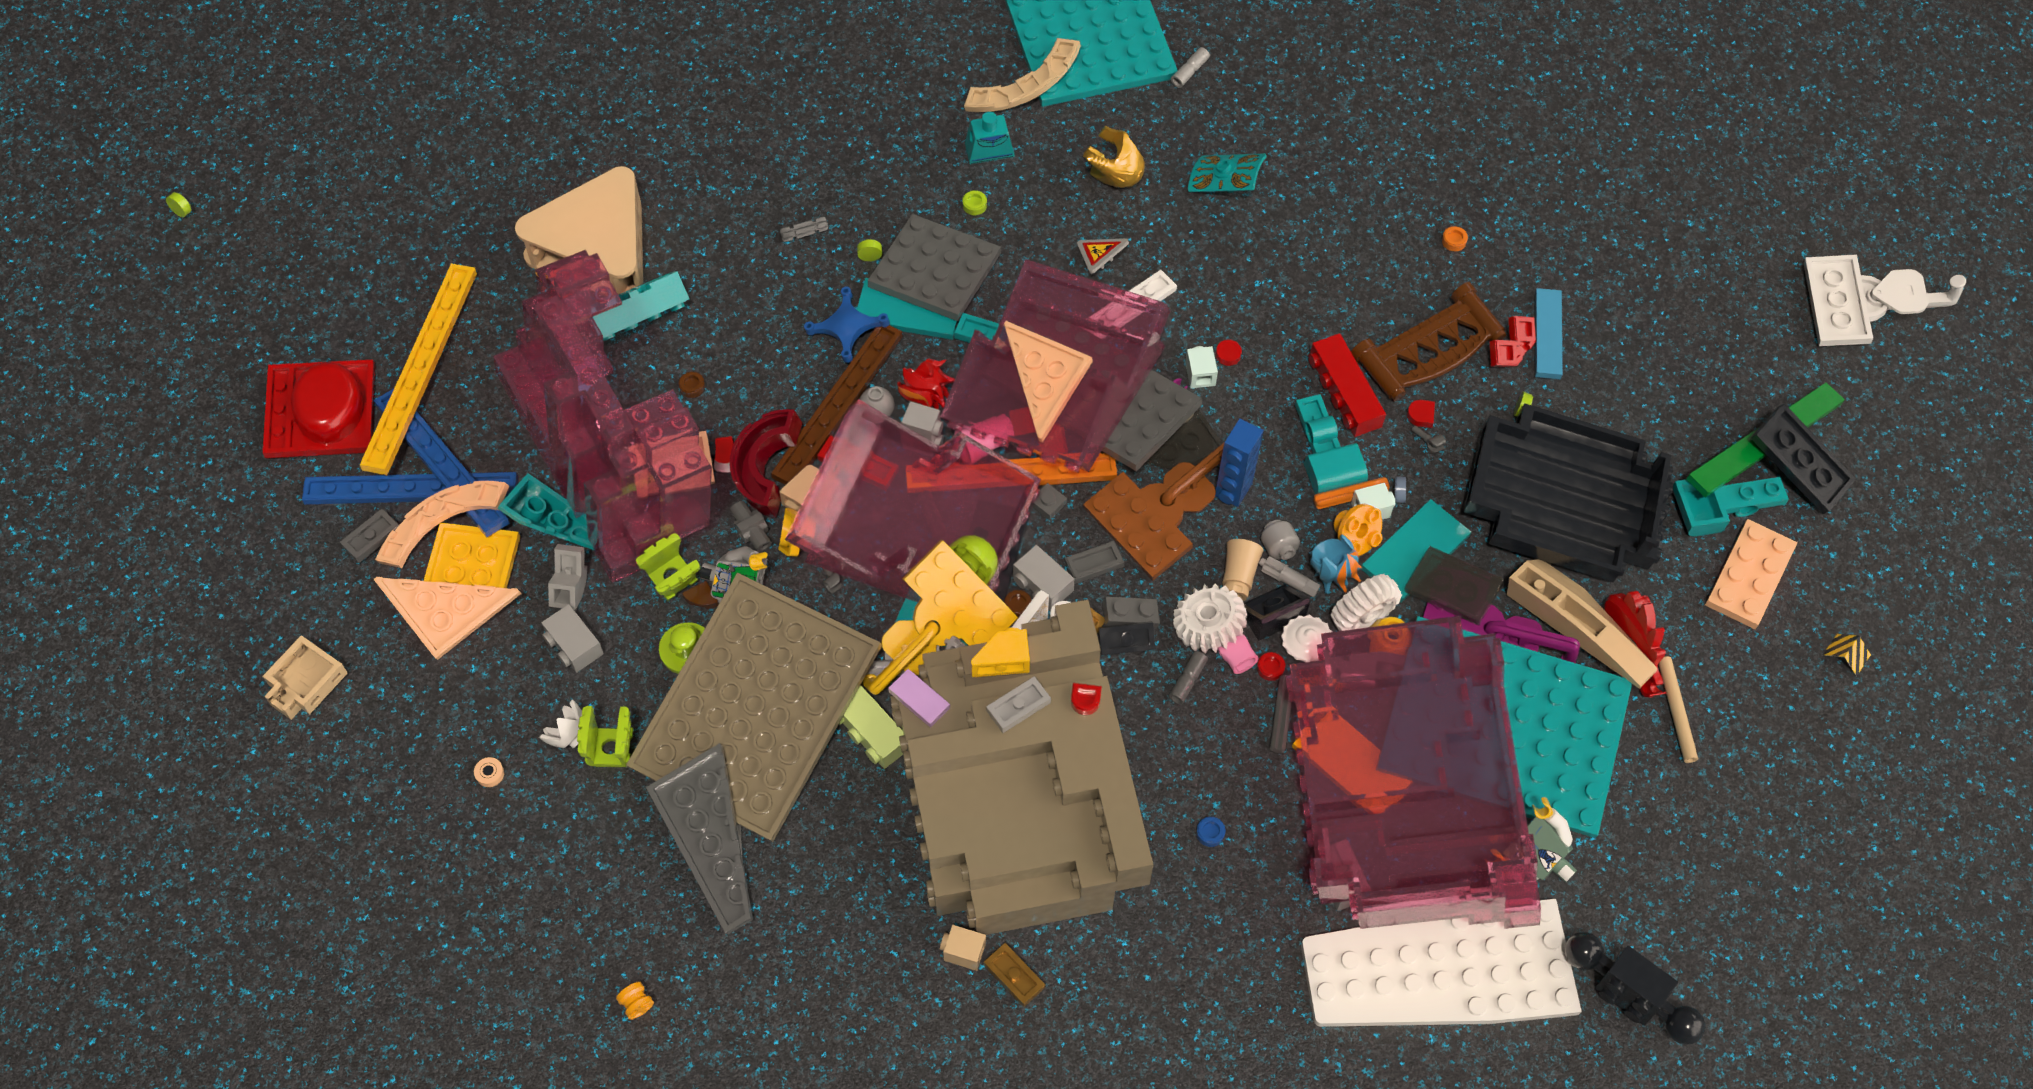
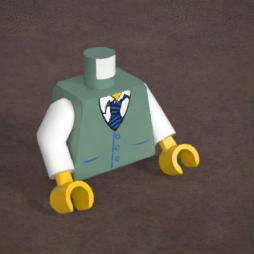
M1542 797L1541 800L1545 807L1538 809L1535 805H1532L1536 818L1505 850L1503 855L1506 857L1503 858L1496 849H1492L1490 852L1497 859L1494 862L1485 860V863L1491 870H1501L1514 877L1532 881L1544 880L1553 871L1566 883L1577 871L1564 859L1573 850L1571 846L1572 835L1567 820L1554 808H1551L1547 798Z

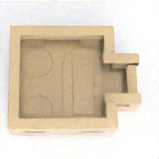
M301 635L262 676L267 684L272 687L265 695V698L272 707L291 720L301 709L311 714L346 676L347 671L342 663Z

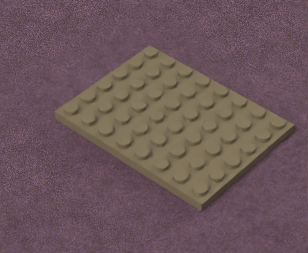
M737 573L626 766L653 781H657L721 743L736 824L773 842L881 649L882 644Z

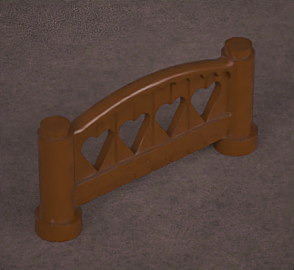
M1466 282L1452 293L1450 298L1455 304L1379 347L1370 338L1358 343L1351 353L1357 363L1361 362L1388 398L1393 399L1395 402L1406 394L1404 388L1422 384L1447 374L1472 357L1487 340H1503L1507 334L1502 324L1477 296V289L1471 282ZM1457 322L1475 329L1477 334L1470 335L1467 340L1460 339ZM1437 334L1454 340L1457 346L1449 347V350L1446 352L1441 351L1438 347ZM1417 345L1435 352L1437 357L1429 358L1427 363L1420 362ZM1397 357L1414 363L1417 369L1409 370V373L1406 375L1400 374Z

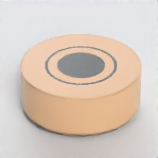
M488 757L476 764L474 775L480 785L494 787L502 781L504 769L497 759Z

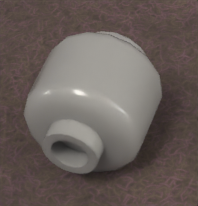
M1274 520L1269 522L1263 529L1261 541L1270 557L1278 560H1288L1296 554L1300 540L1289 522Z

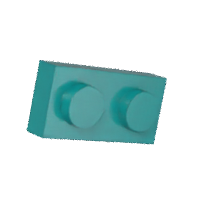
M966 313L962 314L954 332L955 339L995 351L1002 348L1008 340L1004 325Z

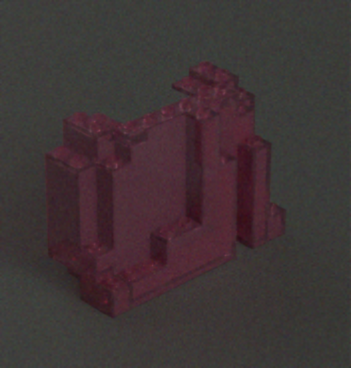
M583 250L535 269L538 295L522 301L525 327L516 330L517 347L497 354L493 358L497 376L565 499H567L576 518L586 514L588 539L609 579L613 583L642 570L637 565V557L644 554V550L652 544L655 547V542L664 537L667 539L668 536L674 533L683 538L709 526L712 467L699 446V428L687 407L682 406L674 390L623 410L605 376L613 373V367L604 353L603 335L593 319L595 315L622 305V301L610 282L609 273L598 254L595 253L589 256L587 251Z
M1460 616L1321 633L1322 644H1317L1319 661L1290 664L1291 675H1285L1289 700L1296 703L1298 721L1293 722L1295 739L1301 738L1302 748H1296L1298 765H1304L1305 775H1300L1302 792H1307L1308 802H1303L1307 828H1312L1306 830L1308 847H1314L1315 857L1310 858L1311 869H1309L1313 895H1319L1321 904L1350 901L1352 919L1359 920L1360 929L1466 917L1468 918V925L1503 921L1504 929L1540 925L1541 904L1537 886L1538 861L1533 834L1528 832L1504 689V659L1500 638H1496L1495 633L1464 637Z

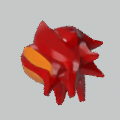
M928 358L915 371L911 368H903L904 384L897 382L898 391L901 396L907 401L924 406H933L935 409H939L940 404L944 408L946 406L944 396L947 399L950 398L945 385L956 381L955 378L946 375L940 369L946 362V359L938 361Z

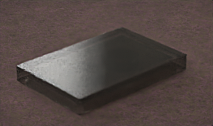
M1430 546L1407 583L1405 592L1476 625H1480L1501 589L1504 579Z

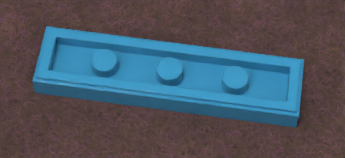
M1536 288L1535 377L1561 379L1563 375L1562 291Z

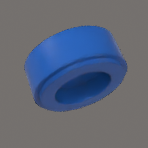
M1215 817L1202 819L1197 826V839L1207 847L1219 845L1225 836L1223 822Z

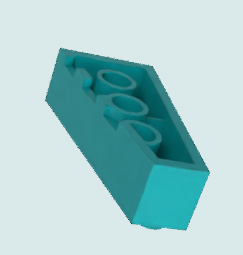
M672 271L581 310L592 337L605 341L616 336L615 333L623 329L628 331L638 327V322L645 319L649 322L661 317V312L669 308L672 312L684 307V302L689 300V297L678 271Z

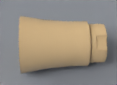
M1232 539L1227 542L1226 565L1222 584L1223 586L1226 585L1229 591L1234 590L1238 597L1245 601L1248 598L1249 591L1252 589L1255 572L1264 550L1255 542L1245 539Z

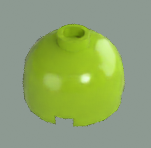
M965 535L949 545L986 585L991 581L997 570L998 556L989 542L976 535Z

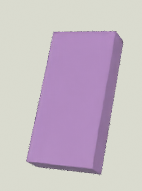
M909 669L888 688L890 694L930 728L950 709V704Z

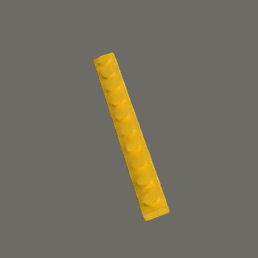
M457 264L450 265L360 463L362 471L388 475L477 273L474 267Z

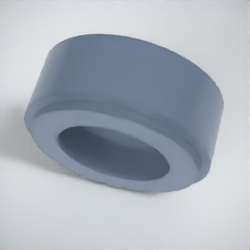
M1406 477L1395 478L1394 498L1396 503L1406 502Z

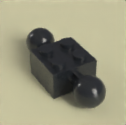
M1579 932L1568 939L1565 945V955L1569 963L1577 969H1595L1603 975L1595 990L1599 992L1600 997L1604 1001L1612 1005L1615 1004L1625 1011V1015L1631 1021L1645 1026L1656 1014L1666 1022L1667 1033L1679 1044L1691 1045L1703 1037L1705 1021L1701 1013L1693 1007H1675L1667 1001L1679 982L1636 950L1627 945L1613 962L1604 955L1603 945L1595 935L1588 932Z

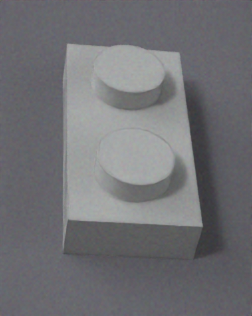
M1034 676L986 706V712L1001 732L1004 733L1050 704L1051 697Z

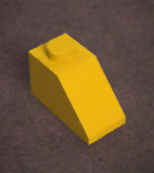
M1007 628L1004 631H998L971 660L972 678L1030 673L1027 629Z

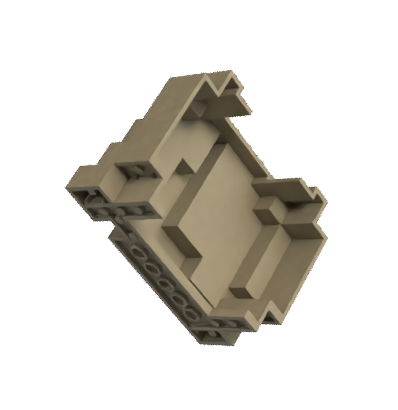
M1088 600L1055 605L1054 616L1050 617V619L1021 624V630L1027 629L1030 673L972 678L971 660L986 643L922 654L923 664L918 665L919 678L950 704V709L931 728L894 696H890L893 721L897 727L901 728L904 734L899 736L901 752L904 756L907 780L912 779L914 788L909 789L912 806L918 805L919 815L914 816L917 833L923 832L925 841L920 843L922 860H928L930 866L931 880H926L929 907H935L937 916L966 911L969 928L975 927V932L981 934H994L1111 911L1113 909L1115 891L1150 885L1153 861L1108 678L1102 675L1100 666L1101 649ZM1035 676L1051 697V703L1002 733L986 712V706ZM1073 683L1102 686L1100 705L1096 712L1090 715H1081L1074 711L1071 706Z

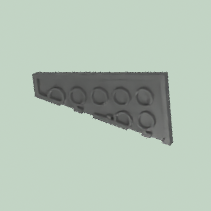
M719 743L650 784L646 789L724 932L729 935L752 921L753 916L723 746Z

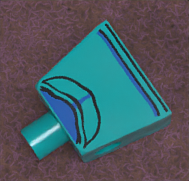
M985 112L982 118L970 121L965 140V148L970 164L1014 157L1012 143L1003 115L996 116L994 112Z

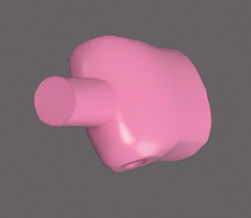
M1244 634L1243 636H1236V644L1228 642L1227 650L1222 646L1218 647L1220 656L1229 664L1235 674L1247 671L1258 662V656L1251 648Z

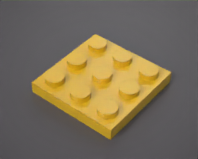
M440 523L424 581L507 588L520 541L519 532L498 530L486 537L478 527Z

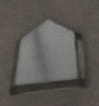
M1197 410L1192 418L1184 423L1147 460L1146 464L1170 470L1182 462H1188L1196 466L1223 442L1200 410Z

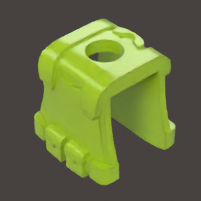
M676 533L671 534L667 539L664 537L655 542V547L652 544L644 550V554L636 559L638 567L645 570L655 584L657 593L663 595L667 601L674 598L676 593L682 591L688 585L692 586L698 581L696 572L700 570L697 560L686 564L679 555L681 538ZM668 570H677V572L664 579V574Z
M585 706L578 725L577 742L579 755L585 757V762L589 766L627 767L626 764L631 756L629 753L630 740L633 738L629 709L627 707H620L617 729L598 728L593 707ZM607 742H616L615 753L606 754L603 752V746Z

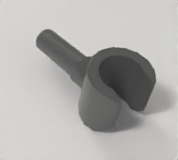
M1417 426L1412 428L1414 433L1424 439L1431 453H1437L1445 449L1443 444L1446 443V440L1441 434L1432 438Z
M821 559L820 564L828 577L823 581V584L833 594L842 587L840 577L831 570L826 559Z

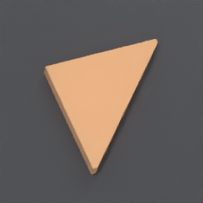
M1005 321L1004 326L1039 441L1043 443L1093 360L1092 357Z
M374 578V581L437 660L522 594L517 588L460 585L457 583L425 582L399 578Z

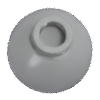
M870 387L863 392L859 399L861 414L870 420H883L892 414L895 407L893 396L883 387Z

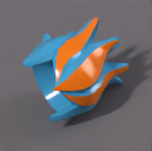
M1343 534L1340 535L1341 540L1327 539L1317 544L1309 552L1312 556L1310 563L1316 571L1315 576H1320L1324 584L1325 593L1327 594L1329 593L1332 581L1345 593L1347 592L1345 585H1348L1347 577L1353 578L1359 583L1361 582L1357 574V570L1362 569L1358 564V552L1354 550L1353 543Z

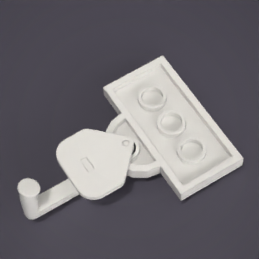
M1857 255L1806 257L1804 260V269L1819 346L1871 344L1873 334L1870 322L1884 316L1887 310H1894L1899 314H1913L1923 312L1926 308L1955 305L1966 283L1963 275H1955L1950 279L1951 288L1949 292L1926 293L1923 276L1915 270H1893L1881 281L1872 276L1860 274Z

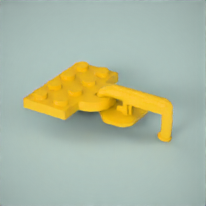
M940 540L902 578L921 599L915 606L913 620H898L884 633L881 640L882 648L893 660L878 676L867 674L863 679V685L870 693L877 695L902 670L906 671L909 669L915 675H919L918 665L923 664L922 654L936 652V645L945 646L944 641L946 638L950 639L952 636H956L958 639L961 638L968 646L986 643L998 631H1004L1009 628L1018 617L943 540Z

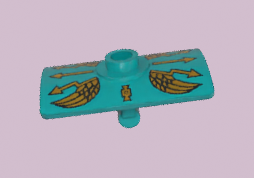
M1266 154L1203 155L1193 167L1188 191H1227L1230 193L1234 191H1253L1258 171L1266 159Z

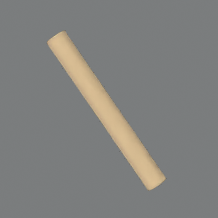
M1663 657L1659 663L1665 691L1667 692L1666 695L1685 763H1692L1698 760V755L1672 658Z

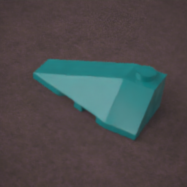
M529 473L525 475L497 508L519 524L600 553L616 535L614 531Z

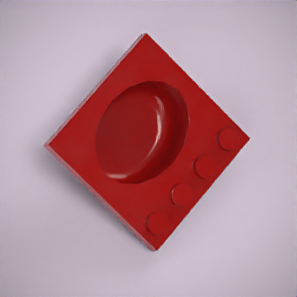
M374 360L268 365L263 439L264 457L281 458L365 453L373 436Z

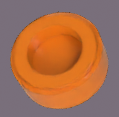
M1449 227L1443 233L1442 244L1450 251H1460L1466 246L1468 235L1460 227Z

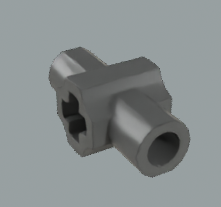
M745 501L735 503L730 508V511L736 519L733 523L741 540L745 543L751 541L757 552H763L768 549L772 542L765 533L769 530L761 513L757 509L751 512Z

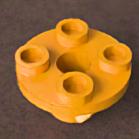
M1359 504L1349 510L1341 511L1334 520V529L1338 533V539L1341 540L1340 535H1345L1353 543L1354 550L1358 552L1359 556L1367 553L1372 547L1379 546L1382 541L1381 511L1369 504Z

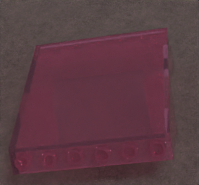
M1025 259L995 336H993L992 340H989L982 332L975 329L940 417L948 422L947 427L961 432L964 428L970 430V435L984 440L987 436L993 438V443L1008 448L1010 444L1016 446V451L1031 456L1033 452L1041 455L1040 459L1045 462L1055 464L1056 461L1065 463L1064 468L1079 473V470L1082 469L1089 472L1166 347L1160 340L1171 310L1165 302ZM1005 321L1092 357L1093 360L1043 443L1039 441L1004 326Z
M858 399L849 407L785 540L808 553L804 561L806 563L919 602L921 598L902 578L940 540H943L949 546L953 541L962 536L976 535L989 542L998 556L997 570L987 584L995 592L1000 583L998 576L1001 570L1003 571L1009 563L1010 556H1008V553L1020 538L1019 528L1021 525H1024L1030 515L1028 511L1030 503L1036 500L1040 492L1037 487L1041 479L962 432H958L943 445L938 446Z

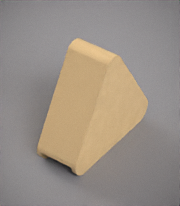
M615 167L522 216L516 222V234L525 243L526 247L524 250L525 262L533 269L548 275L556 270L564 271L570 277L573 285L608 299L643 284L642 206L634 172L627 167Z

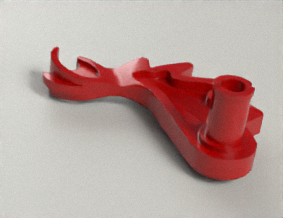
M1631 591L1627 595L1623 593L1609 595L1605 603L1606 613L1657 667V671L1640 688L1642 695L1651 698L1666 694L1667 692H1663L1656 687V685L1664 684L1662 676L1658 671V664L1666 652L1660 648L1665 629L1664 627L1656 628L1653 603L1650 602L1649 597H1646V595L1641 596L1639 591Z

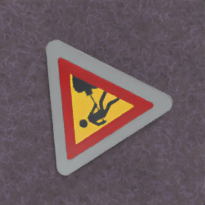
M1128 239L1079 240L1077 242L1088 271L1091 274L1100 268L1104 269V264L1108 261L1112 262L1113 257L1129 244Z

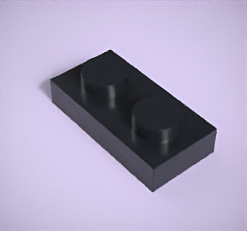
M1152 621L1098 627L1101 655L1156 649Z

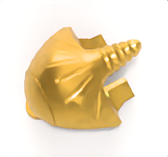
M1104 126L1098 136L1116 145L1117 157L1112 160L1106 159L1102 152L1089 146L1084 152L1083 157L1092 165L1090 174L1097 180L1114 187L1128 188L1137 184L1142 178L1145 169L1143 156L1125 131Z

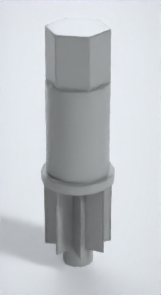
M1270 556L1267 560L1261 558L1259 565L1262 566V572L1313 598L1321 586L1305 575L1288 567L1289 565H1285Z

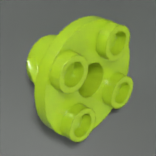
M689 622L680 623L668 629L662 636L659 643V654L663 664L670 671L677 674L680 673L705 629L703 626Z

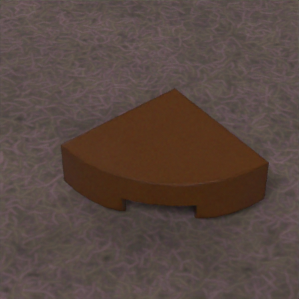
M706 581L682 593L685 601L692 606L711 609L719 605L717 599L711 596V588Z

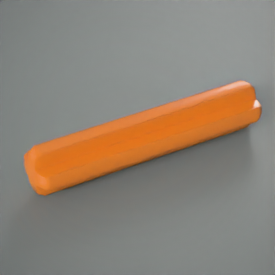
M1381 477L1315 494L1313 501L1317 509H1323L1352 501L1355 490L1385 483L1389 491L1390 486L1387 478Z

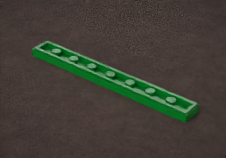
M1824 383L1790 406L1789 409L1807 427H1810L1842 405L1845 399L1829 384ZM1759 428L1693 471L1686 480L1706 498L1767 455L1751 439Z

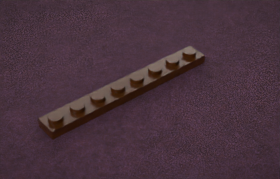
M890 325L874 329L802 429L796 446L789 447L771 472L772 479L787 485L807 465L813 464L829 436H833L902 339L901 330Z

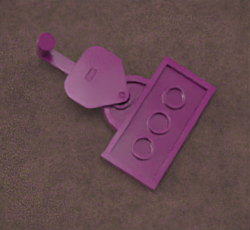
M1438 566L1423 618L1538 652L1539 645L1566 651L1560 659L1576 663L1580 649V642L1577 639L1543 631L1541 625L1532 619L1513 616L1505 620L1502 612L1494 605L1486 602L1491 579Z

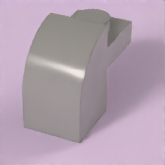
M557 544L554 549L555 573L548 583L549 607L564 608L569 604L573 610H576L582 599L587 579V566L584 565V547Z

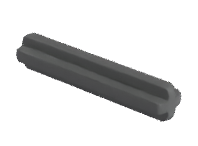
M1281 675L1279 679L1270 750L1274 753H1284L1286 749L1294 678L1292 676Z

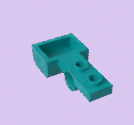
M1321 394L1296 400L1295 407L1313 454L1306 456L1304 466L1314 493L1318 494L1368 481L1366 464L1358 444L1340 446L1335 419L1333 416L1328 415Z
M1780 477L1724 485L1706 498L1687 480L1675 481L1673 486L1675 499L1690 536H1702L1724 531L1730 522L1729 513H1735L1737 517H1746L1754 514L1761 508L1786 505L1789 500Z

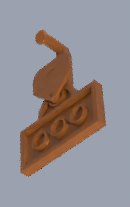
M1224 443L1196 466L1188 462L1177 464L1165 474L1163 484H1149L1139 489L1122 472L1083 504L1084 509L1152 581L1193 548V543L1177 527L1182 522L1185 512H1200L1214 500L1216 495L1215 487L1205 475L1218 464L1220 466Z

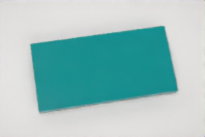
M865 278L857 311L871 317H878L880 314L885 313L888 315L889 325L903 332L954 339V332L958 321L869 288V278Z
M1430 499L1362 564L1361 570L1371 578L1375 575L1385 574L1393 579L1401 591L1402 596L1399 602L1402 603L1470 537L1471 531Z

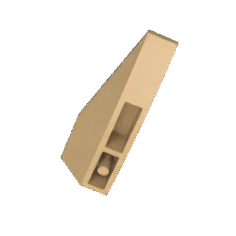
M1539 559L1527 560L1509 577L1507 596L1564 636L1577 639L1582 649L1626 678L1639 689L1657 671V667L1583 587L1547 562Z

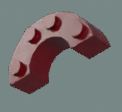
M792 409L771 411L763 414V418L755 423H749L735 440L730 455V472L736 487L749 505L755 510L757 509L761 514L776 518L780 506V489L775 482L765 479L764 470L769 457L777 450L785 447H794L797 444L802 421L796 411Z

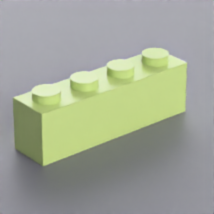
M860 685L839 725L843 723L849 729L848 734L857 745L861 743L867 749L865 753L874 764L879 763L885 769L903 755L899 736L904 734L901 728L896 726V723Z

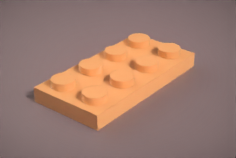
M1747 519L1705 605L1756 629L1797 542Z

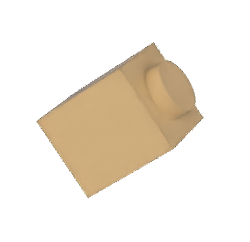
M952 925L950 934L944 933L940 945V950H943L944 961L977 971L986 946V935Z

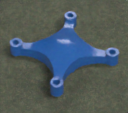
M843 287L841 289L843 301L838 310L823 322L816 324L806 322L804 328L807 335L823 333L837 338L843 345L841 352L843 361L850 363L853 360L852 347L856 339L871 328L889 326L890 321L885 313L880 314L878 317H871L857 311L851 304L853 296L851 289Z

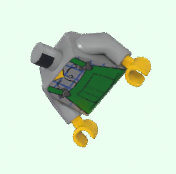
M747 546L728 551L717 561L716 566L704 563L700 570V578L713 582L711 596L717 599L720 604L737 573L763 584L768 555L766 552L759 553Z

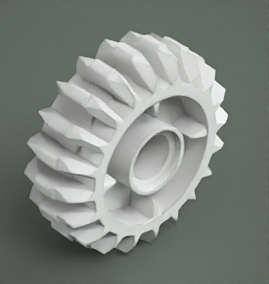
M1380 574L1373 576L1371 579L1367 578L1364 582L1359 583L1355 588L1343 595L1341 600L1337 601L1331 613L1333 622L1344 635L1353 636L1356 633L1360 634L1362 631L1367 630L1375 621L1388 616L1395 609L1402 596L1396 582L1388 575Z
M1204 584L1202 590L1198 591L1194 588L1192 595L1185 593V601H1178V609L1174 610L1175 618L1173 619L1175 629H1177L1178 638L1183 641L1186 647L1191 645L1194 651L1201 648L1204 653L1208 649H1212L1216 653L1218 647L1222 646L1227 650L1228 642L1236 644V636H1243V628L1247 624V611L1243 600L1238 597L1234 590L1229 591L1226 585L1219 589L1216 584L1212 588H1208Z

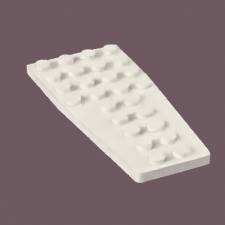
M1556 899L1468 907L1308 936L1303 939L1301 944L1313 1020L1320 1027L1495 1024L1575 1016L1582 1012L1572 967L1565 955L1566 941Z

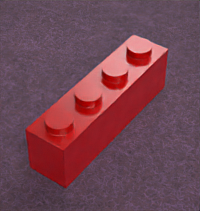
M1339 333L1313 342L1308 356L1310 365L1318 371L1320 382L1325 389H1328L1333 406L1341 412L1345 427L1351 430L1354 437L1382 428L1386 413L1341 334Z

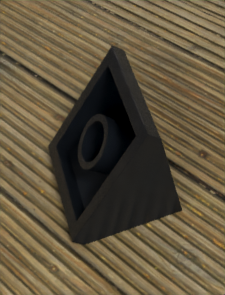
M1284 584L1245 602L1244 607L1247 611L1246 621L1258 641L1284 630L1283 626L1288 625L1290 619H1296L1298 615L1305 617L1310 600L1309 597Z

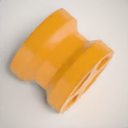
M641 982L627 986L616 997L618 1003L626 1008L625 1014L629 1019H635L643 1015L654 1004L652 998L645 995V988Z

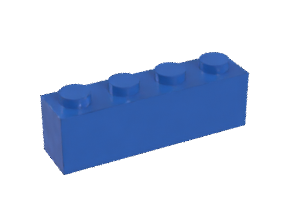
M1240 418L1224 442L1215 495L1222 502L1239 507L1253 484L1264 431Z

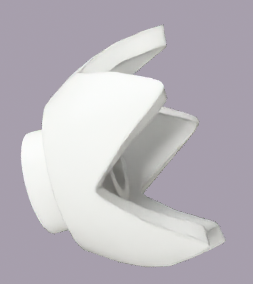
M573 699L570 702L572 708L563 706L564 718H557L558 728L545 727L543 729L545 735L542 734L539 737L542 741L560 748H565L568 745L575 748L578 745V725L580 716H582V710Z

